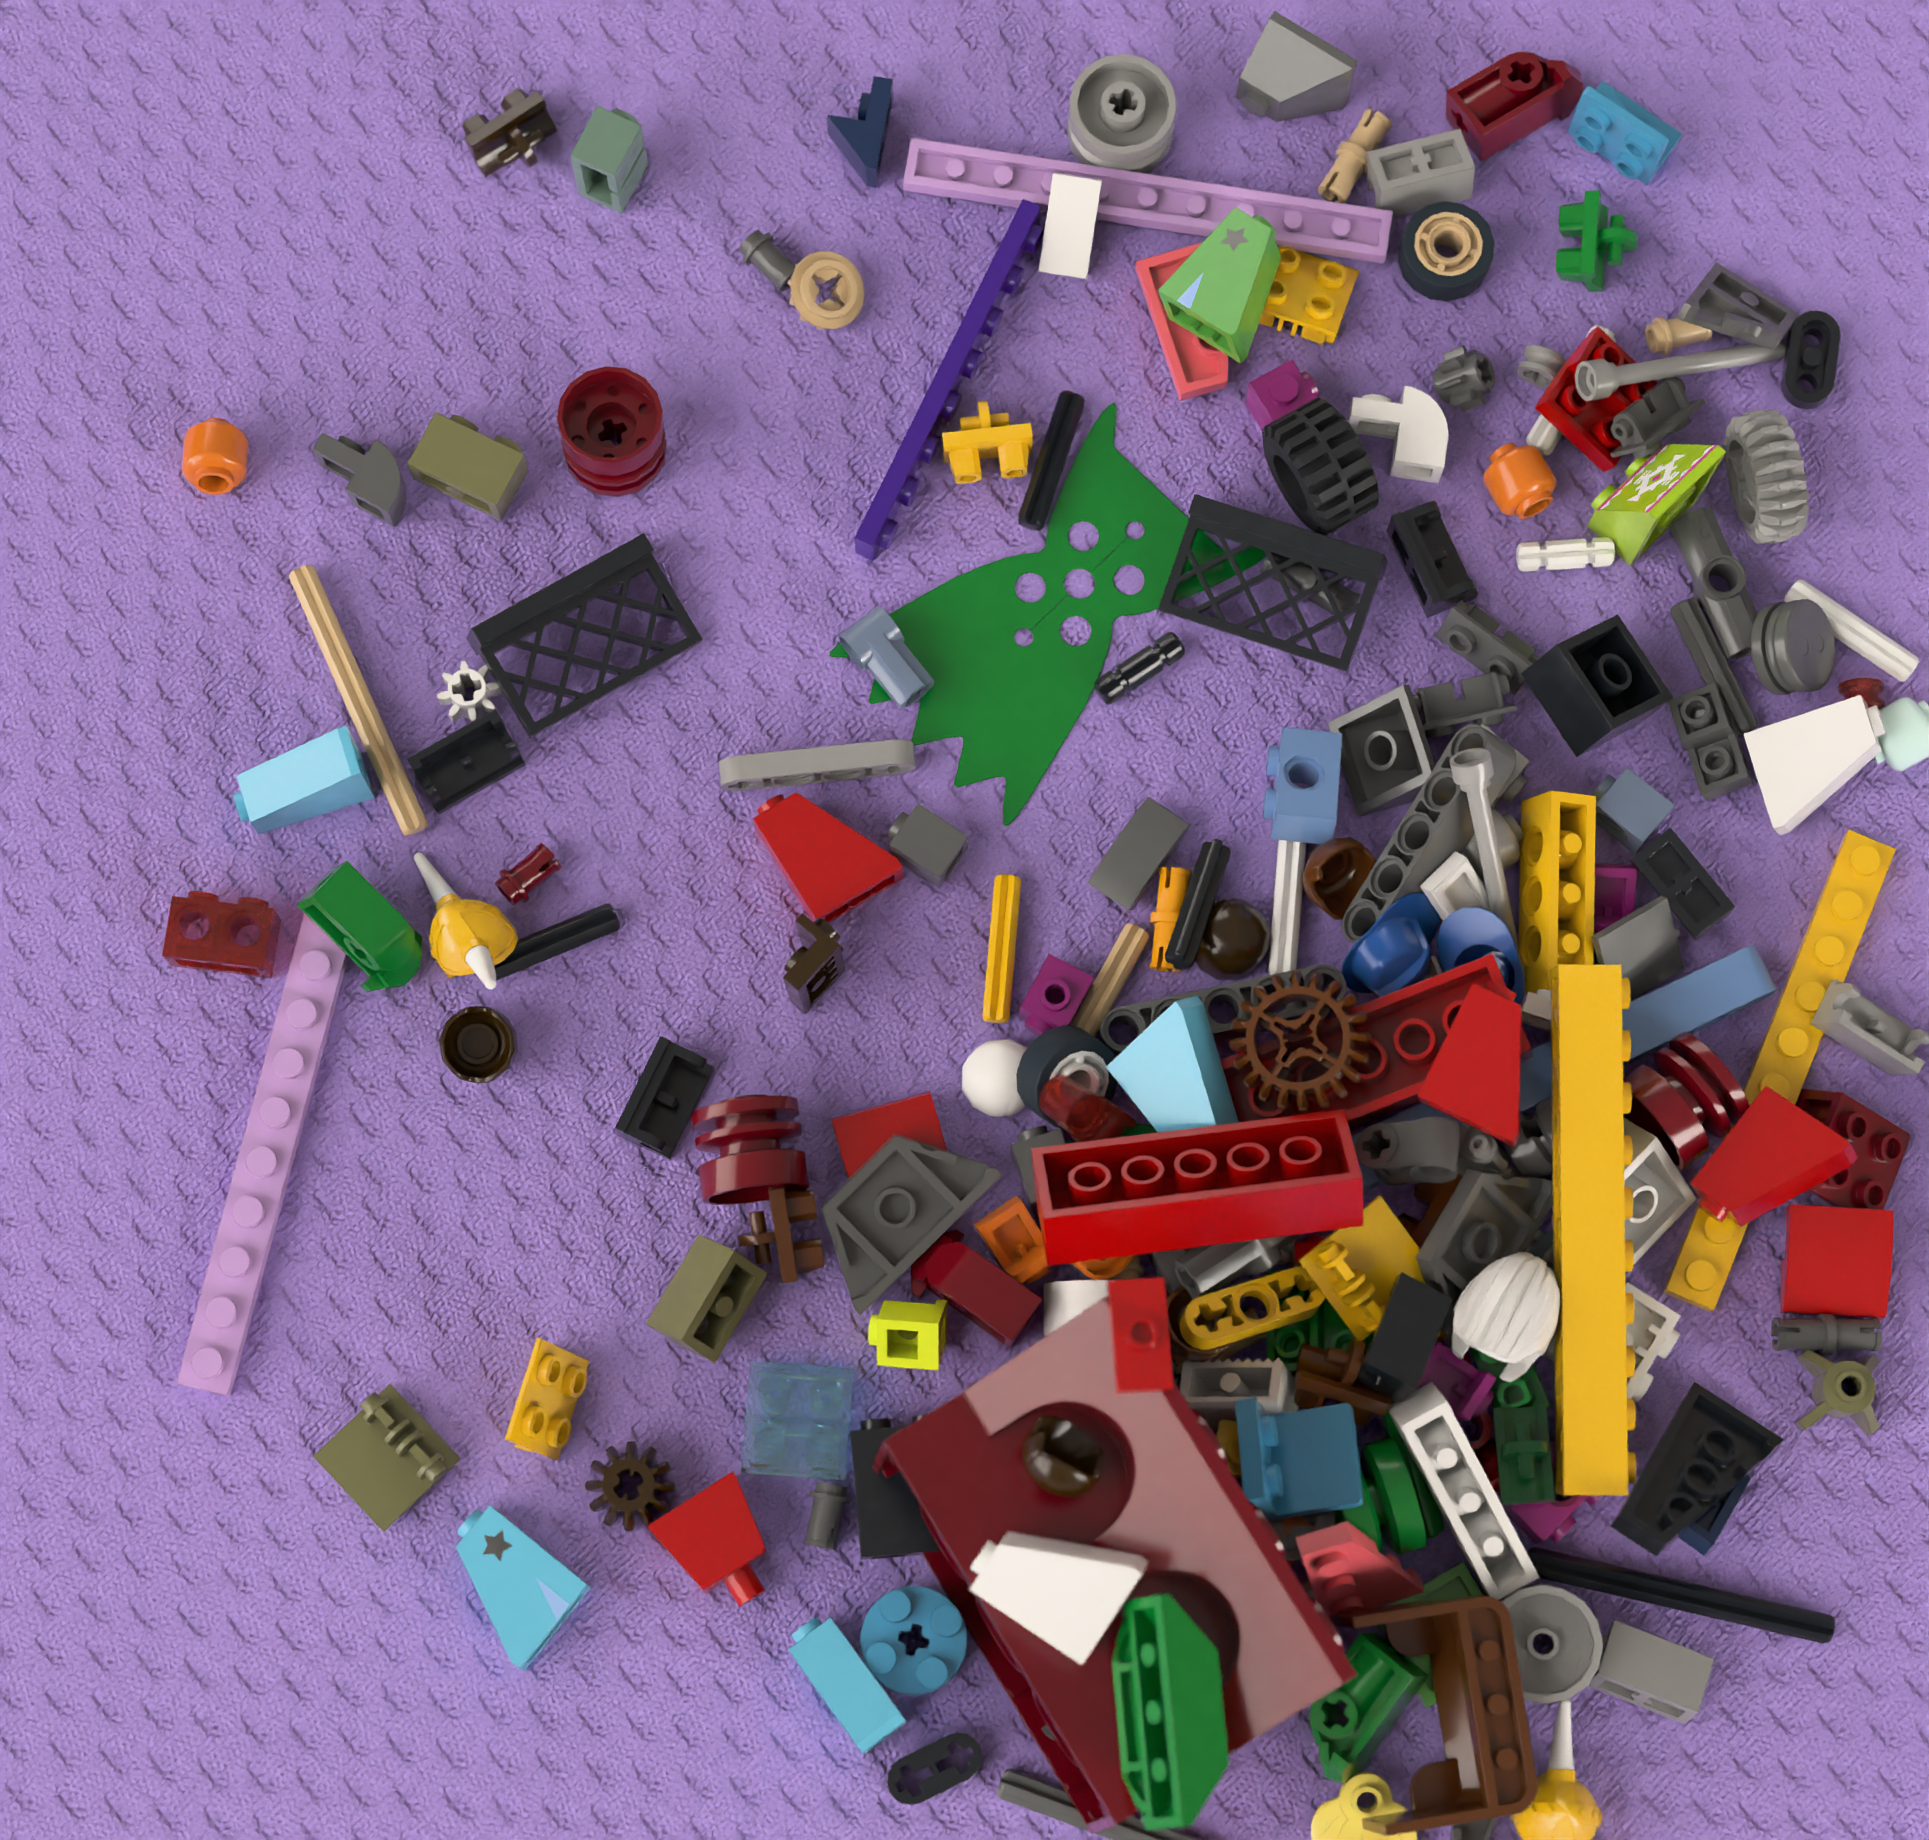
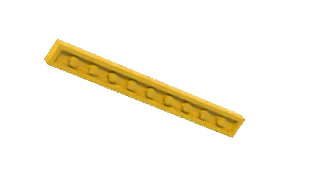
M1851 830L1844 834L1743 1088L1749 1105L1753 1103L1765 1086H1768L1794 1105L1796 1104L1823 1036V1032L1810 1023L1831 981L1839 980L1843 983L1892 861L1895 848ZM1697 1205L1663 1292L1708 1312L1714 1311L1748 1223L1740 1227L1728 1217L1720 1223Z

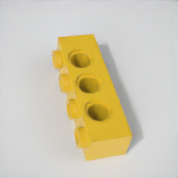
M1551 790L1521 801V831L1523 839L1520 840L1518 955L1522 958L1526 968L1525 995L1528 992L1536 994L1539 989L1551 991L1550 970L1558 964L1593 965L1594 944L1592 936L1594 935L1596 796Z

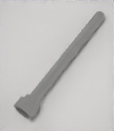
M1781 341L1773 350L1757 344H1750L1615 366L1604 359L1583 361L1576 368L1575 384L1583 400L1605 399L1622 385L1779 360L1785 356L1786 345Z
M1482 748L1463 750L1454 754L1449 760L1453 781L1460 785V789L1463 792L1467 793L1490 910L1507 924L1519 953V945L1487 788L1491 784L1490 778L1494 775L1491 754L1488 750Z

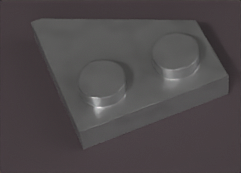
M1716 262L1686 300L1676 317L1684 322L1775 350L1799 314Z

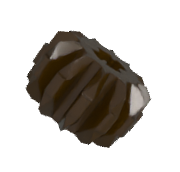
M629 1441L626 1445L625 1459H621L618 1451L613 1446H610L606 1449L607 1456L613 1463L609 1468L599 1461L594 1460L592 1462L591 1468L596 1473L604 1476L603 1481H587L585 1489L590 1492H603L604 1495L594 1499L589 1506L593 1512H598L612 1505L603 1521L608 1527H612L617 1522L621 1513H623L624 1530L626 1532H633L635 1528V1515L640 1514L643 1523L647 1527L654 1522V1518L648 1511L652 1505L660 1512L667 1513L670 1506L664 1500L657 1498L658 1493L669 1494L675 1492V1484L669 1481L657 1482L658 1478L666 1475L671 1470V1466L667 1461L661 1462L651 1469L649 1468L657 1455L655 1448L648 1447L640 1460H637V1444L634 1441ZM627 1474H630L634 1480L640 1475L644 1480L637 1487L640 1496L633 1500L627 1494H624L621 1499L617 1493L623 1487L621 1478Z

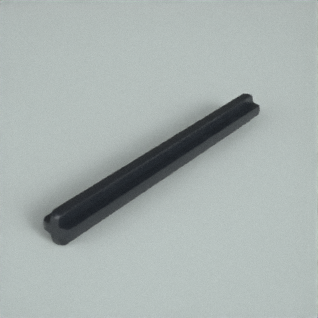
M1539 1547L1529 1548L1527 1552L1535 1570L1542 1579L1823 1644L1829 1643L1834 1634L1835 1618L1832 1615Z

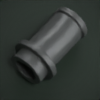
M756 230L744 240L739 248V252L743 255L742 261L746 265L753 264L779 291L783 292L790 287L787 282L792 277L796 266L772 243L773 236L770 233L763 234L760 230Z
M817 1482L815 1492L809 1491V1496L814 1498L806 1538H804L803 1544L837 1550L836 1543L844 1503L850 1504L851 1500L846 1498L847 1487Z

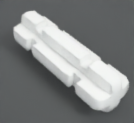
M1609 537L1592 538L1590 543H1586L1585 539L1545 541L1543 546H1540L1539 542H1523L1518 545L1516 550L1517 566L1522 572L1539 571L1541 566H1545L1546 570L1586 568L1588 563H1591L1592 567H1605L1612 565L1615 559V547L1613 540Z

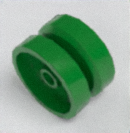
M1391 1436L1365 1443L1360 1455L1363 1471L1362 1474L1360 1470L1363 1504L1359 1507L1334 1510V1525L1349 1522L1374 1540L1380 1553H1383L1381 1532L1387 1545L1397 1555L1424 1548L1426 1546V1535L1421 1511L1410 1475L1395 1441Z

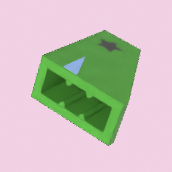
M1235 207L1158 290L1170 320L1239 363H1242L1248 356L1281 260L1275 240L1276 231L1273 226L1259 215L1251 217Z

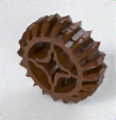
M1293 971L1291 976L1292 987L1285 988L1283 980L1277 974L1272 976V984L1276 992L1268 995L1261 985L1254 987L1253 990L1256 996L1262 1001L1257 1007L1247 1000H1243L1240 1003V1008L1250 1015L1251 1018L1249 1021L1233 1019L1231 1024L1233 1029L1246 1033V1037L1232 1039L1229 1045L1234 1051L1247 1052L1246 1055L1237 1058L1233 1062L1237 1071L1254 1069L1243 1080L1245 1086L1251 1089L1262 1081L1264 1082L1258 1095L1260 1100L1267 1102L1278 1091L1280 1092L1277 1105L1279 1109L1287 1110L1292 1096H1297L1299 1110L1301 1112H1308L1310 1107L1309 1096L1316 1095L1321 1108L1329 1107V1099L1324 1091L1333 1087L1340 1098L1347 1096L1348 1093L1345 1087L1339 1082L1343 1076H1346L1352 1082L1359 1083L1362 1077L1350 1065L1352 1061L1368 1064L1370 1057L1364 1051L1356 1050L1355 1046L1371 1043L1372 1037L1369 1032L1354 1031V1028L1365 1024L1368 1018L1365 1012L1347 1014L1358 1002L1354 994H1349L1340 1001L1336 1000L1342 990V985L1339 981L1334 980L1324 992L1321 991L1323 986V976L1321 973L1315 972L1311 977L1309 987H1305L1302 973L1300 971ZM1297 1001L1316 1003L1312 1010L1308 1008L1306 1013L1296 1020H1286L1272 1014L1278 1008L1288 1003ZM1330 1011L1337 1016L1342 1027L1343 1044L1339 1056L1331 1052L1320 1041L1321 1031L1326 1024L1324 1020ZM1262 1027L1269 1030L1280 1040V1051L1275 1058L1277 1063L1271 1072L1264 1067L1259 1054V1037ZM1280 1028L1290 1034L1295 1033L1300 1036L1306 1030L1309 1031L1311 1029L1312 1034L1308 1035V1038L1321 1055L1310 1048L1306 1050L1302 1047L1298 1048L1295 1053H1290L1288 1049L1294 1046ZM1306 1062H1314L1329 1069L1322 1076L1307 1082L1285 1081L1289 1073L1293 1074L1301 1064Z

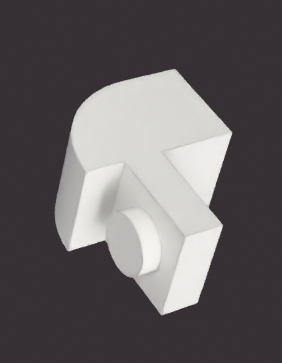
M1410 386L1404 387L1399 403H1392L1388 397L1377 394L1364 395L1362 398L1353 397L1347 421L1355 433L1394 439L1390 476L1438 483L1445 466L1448 425L1445 415L1436 401L1423 391Z

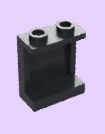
M925 1415L912 1417V1423ZM888 1418L860 1421L861 1430L850 1431L861 1560L922 1555L921 1553L941 1551L919 1509L920 1503L901 1471L886 1479L882 1472L877 1475L872 1468L883 1440L907 1427H892L891 1419Z

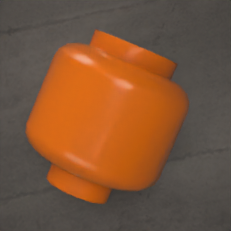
M210 418L190 427L184 436L182 473L187 481L193 484L199 491L210 495L225 494L231 491L232 488L240 485L245 479L247 471L248 439L241 429L221 418Z
M1508 443L1490 455L1489 460L1491 464L1484 472L1483 483L1503 514L1527 519L1539 514L1553 502L1552 493L1555 491L1557 479L1543 455L1535 446L1524 445L1517 447L1515 443Z

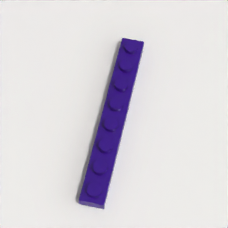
M1022 199L855 536L856 554L874 561L880 547L886 550L890 547L899 526V522L894 521V518L901 504L909 507L920 484V480L915 478L922 462L930 464L938 450L941 437L936 435L943 419L951 422L962 399V394L957 393L964 377L972 379L979 367L983 352L979 351L978 348L985 335L991 338L994 336L1004 310L999 309V306L1005 294L1013 296L1021 282L1024 268L1019 265L1026 251L1034 254L1039 246L1045 230L1044 226L1039 225L1041 206Z

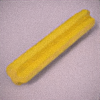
M1001 874L996 875L994 878L982 1014L983 1020L990 1023H1007L1010 1019L1021 879L1015 875Z

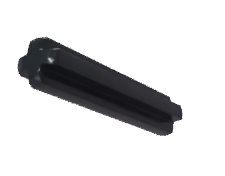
M1065 390L1059 394L1018 515V523L1025 528L1041 531L1044 527L1084 408L1085 399L1080 394Z
M1214 839L1212 842H1204L1201 847L1165 953L1166 961L1173 964V967L1177 970H1182L1184 967L1191 968L1195 963L1231 855L1230 848L1223 845L1222 841Z
M608 903L518 939L514 951L504 961L494 966L496 980L617 931L620 928V922L613 906Z

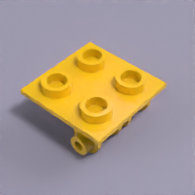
M1278 246L1281 260L1259 323L1273 327L1277 317L1280 319L1276 331H1282L1286 320L1293 323L1291 336L1295 337L1298 327L1301 325L1303 329L1300 337L1317 342L1321 346H1323L1324 341L1334 344L1359 270L1297 251L1289 246Z
M1380 1195L1363 1208L1364 1226L1335 1230L1298 1260L1355 1338L1363 1341L1372 1332H1376L1390 1298L1389 1295L1393 1284L1401 1272L1425 1284L1416 1259L1420 1248Z
M537 1338L505 1440L515 1443V1448L531 1453L536 1452L558 1461L561 1450L567 1444L571 1435V1419L578 1397L581 1396L586 1387V1371L589 1361L546 1340Z

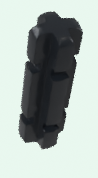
M1173 632L1166 633L1155 640L1156 644H1154V647L1148 645L1117 665L1116 672L1108 671L1096 679L1094 687L1100 698L1106 704H1112L1124 696L1126 689L1132 691L1161 672L1165 663L1170 666L1181 659L1185 654V648L1176 634Z

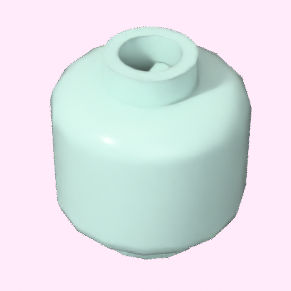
M1902 697L1879 710L1886 734L1878 736L1882 751L1873 758L1877 765L1886 761L1892 769L1904 771L1929 757V706L1924 700L1917 703L1909 697Z

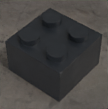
M1619 615L1609 618L1555 645L1521 673L1576 757L1636 727L1673 699V696Z

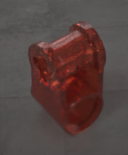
M1058 1075L1050 1079L1040 1093L1039 1105L1041 1111L1071 1134L1070 1137L1077 1142L1121 1137L1127 1127L1134 1128L1137 1124L1136 1120L1102 1095L1098 1096L1071 1076Z

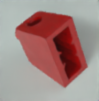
M733 1471L648 1525L653 1535L705 1593L724 1582L737 1605L742 1607L766 1591L751 1564L768 1554L741 1485Z

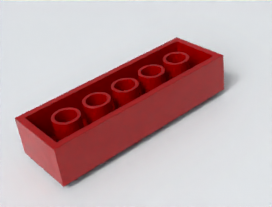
M1493 953L1351 1009L1347 1013L1348 1015L1356 1012H1365L1368 1018L1365 1024L1354 1028V1031H1365L1371 1034V1043L1355 1046L1356 1050L1367 1053L1370 1059L1368 1064L1352 1061L1350 1067L1360 1073L1362 1078L1359 1083L1352 1082L1346 1076H1343L1339 1081L1348 1093L1346 1097L1340 1098L1333 1087L1324 1091L1329 1099V1107L1321 1108L1316 1095L1309 1096L1310 1107L1308 1112H1301L1299 1110L1297 1096H1292L1287 1110H1281L1277 1106L1280 1093L1278 1091L1275 1092L1269 1101L1263 1102L1258 1097L1260 1089L1264 1085L1263 1081L1251 1089H1248L1243 1083L1245 1077L1254 1069L1237 1071L1233 1065L1237 1058L1247 1054L1246 1051L1220 1060L1238 1121L1245 1122L1344 1109L1350 1129L1419 1102L1417 1095L1472 983L1485 988L1487 982L1492 981L1506 987ZM1334 1015L1324 1020L1326 1024L1321 1031L1320 1041L1331 1052L1339 1056L1343 1044V1032L1339 1019ZM1523 1027L1521 1062L1533 1057L1532 1049ZM1311 1029L1309 1031L1306 1030L1301 1036L1295 1033L1286 1034L1288 1040L1294 1046L1288 1049L1290 1053H1295L1298 1048L1302 1047L1306 1050L1310 1048L1321 1055L1308 1038V1035L1312 1034ZM1278 1038L1259 1045L1262 1063L1269 1072L1272 1071L1277 1063L1275 1058L1280 1051V1040ZM1306 1062L1301 1064L1293 1074L1289 1073L1285 1081L1307 1082L1322 1076L1329 1069L1314 1062Z
M1344 1109L1031 1148L1035 1197L1047 1266L1364 1226L1363 1178Z

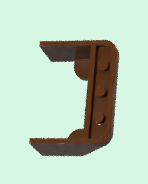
M1470 1596L1408 1602L1330 1615L1333 1625L1339 1627L1359 1628L1383 1624L1386 1640L1394 1651L1401 1655L1413 1657L1429 1654L1446 1760L1424 1764L1413 1774L1409 1786L1412 1810L1361 1818L1364 1830L1384 1836H1391L1517 1814L1531 1806L1537 1795V1777L1511 1617L1508 1609L1501 1601L1489 1596Z

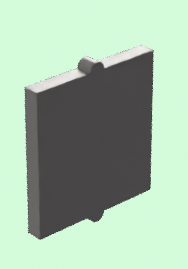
M1659 896L1592 936L1599 965H1622V978H1628L1630 981V1001L1684 969L1677 940L1680 930L1674 927L1668 898Z

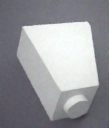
M1858 695L1743 734L1772 827L1779 835L1790 833L1882 751L1878 736L1886 734V730L1877 705L1868 708L1864 698Z
M1007 1532L998 1546L988 1540L970 1569L978 1573L979 1576L970 1590L1083 1665L1143 1574L1149 1561L1139 1554Z

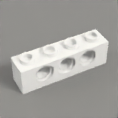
M1433 1382L1412 1392L1399 1404L1395 1402L1390 1404L1387 1410L1471 1570L1489 1597L1500 1600L1540 1578L1451 1407Z

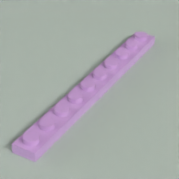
M911 138L903 181L904 191L1018 208L1022 199L1041 206V212H1047L1053 173L1056 172L1102 179L1096 220L1208 237L1236 207L1251 217L1259 215L1266 219L1276 231L1275 240L1277 246H1289L1297 251L1382 264L1385 263L1393 211Z
M305 913L177 1379V1384L229 1397L232 1393L349 958Z

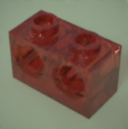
M189 891L187 898L172 896L162 956L171 966L272 978L281 918L273 908H268L269 902L250 897H240L238 904L218 902L219 897L217 895L201 891ZM198 919L209 920V930L204 937L197 940L187 939L186 931L193 921ZM248 925L260 927V935L256 942L249 946L237 945L236 938L242 928Z

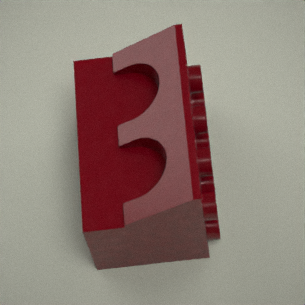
M1108 1296L964 1390L960 1395L883 1440L872 1464L875 1473L878 1475L882 1472L886 1479L901 1471L919 1501L922 1517L941 1550L921 1554L949 1600L960 1612L965 1627L1091 1834L1115 1826L1139 1811L1122 1776L1112 1671V1658L1117 1634L1124 1620L1122 1614L1124 1602L1083 1665H1081L970 1590L979 1576L978 1573L970 1568L988 1540L998 1546L1007 1532H1014L1139 1554L1147 1559L1149 1562L1143 1574L1125 1600L1169 1594L1218 1649L1228 1755L1357 1676L1344 1655L1342 1640L1330 1618L1318 1602L1306 1594L1285 1560L1284 1548L1272 1525L1255 1504L1248 1501L1227 1467L1226 1455L1214 1432L1197 1411L1190 1408L1174 1380L1172 1391L1116 1394ZM1040 1416H1057L1072 1423L1087 1434L1104 1452L1105 1457L1100 1466L1103 1474L1090 1492L1073 1498L1050 1494L1035 1484L1023 1463L1022 1446ZM1047 1725L1055 1740L1046 1736L1042 1727Z

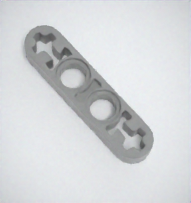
M895 739L738 755L724 758L719 761L718 765L720 786L723 790L748 791L900 775L915 770L916 761L914 743L909 740Z

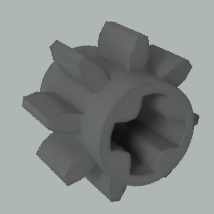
M1465 346L1443 353L1445 361L1437 364L1438 368L1433 374V383L1439 398L1444 403H1451L1452 407L1461 405L1463 411L1485 404L1483 395L1490 393V388L1495 383V374L1489 359L1483 353L1477 354L1476 350L1467 352Z

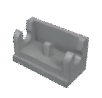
M1461 129L1368 151L1366 154L1368 161L1367 187L1368 191H1375V209L1393 211L1392 218L1419 212L1427 205L1442 201L1456 203L1472 199L1475 165Z
M1832 980L1810 1024L1889 1075L1919 1074L1924 1061L1914 1056L1913 1053L1920 1044H1929V1034L1921 1029L1915 1030L1866 999L1860 995V990L1852 984Z
M1614 1620L1611 1623L1608 1635L1604 1634L1602 1638L1603 1648L1600 1667L1588 1686L1686 1724L1699 1712L1715 1659Z

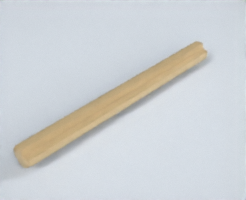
M312 565L301 566L289 574L290 581L398 825L405 836L416 834L424 830L428 822L317 572Z

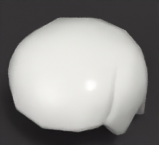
M1011 1039L990 1040L978 1046L969 1055L962 1068V1090L972 1107L992 1117L1011 1116L1019 1113L1026 1107L1017 1092L1016 1073L1021 1057L1027 1047Z

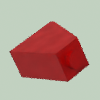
M796 792L787 798H784L781 794L767 800L757 809L759 815L753 818L755 832L812 922L817 917H820L829 924L904 879L903 866L898 858Z
M1488 981L1485 988L1472 983L1417 1097L1420 1102L1515 1147L1520 1135L1522 1008L1520 1004L1513 1002L1517 994L1506 987L1492 981Z
M1765 1086L1690 1184L1700 1198L1697 1202L1699 1208L1720 1223L1728 1217L1741 1227L1852 1166L1858 1156L1848 1140L1768 1086Z

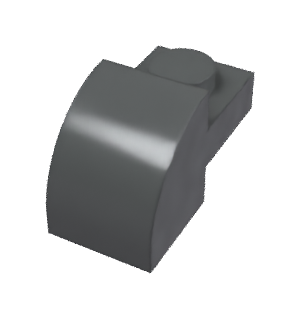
M322 433L313 447V452L319 465L350 481L345 490L353 506L395 528L405 508L406 486L391 451L375 439L365 456V449L355 441L345 436H340L336 440Z

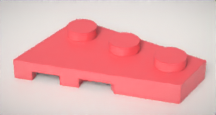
M1201 243L1136 261L1135 266L1180 401L1227 388L1228 355L1170 320L1158 292L1161 286Z
M1343 1522L1295 1537L1316 1601L1329 1618L1333 1614L1375 1608L1425 1592L1419 1573L1412 1568L1406 1571L1402 1569L1399 1559L1391 1553L1384 1556L1378 1551L1374 1540L1349 1522Z

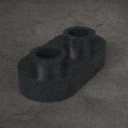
M1813 310L1801 314L1795 320L1788 333L1781 389L1785 399L1800 409H1813L1823 404L1834 386L1841 334L1836 320L1825 312ZM1804 336H1815L1819 341V345H1808ZM1798 381H1808L1812 385L1813 391L1805 392L1801 390L1798 386Z

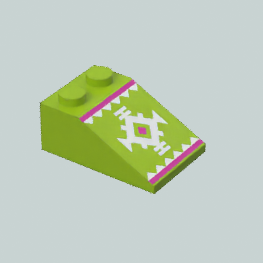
M1663 444L1652 456L1649 454L1636 458L1625 471L1629 478L1618 489L1612 484L1608 485L1591 503L1595 511L1587 526L1599 537L1611 538L1614 543L1615 552L1631 566L1670 528L1669 526L1672 521L1680 518L1698 501L1726 451L1720 445Z

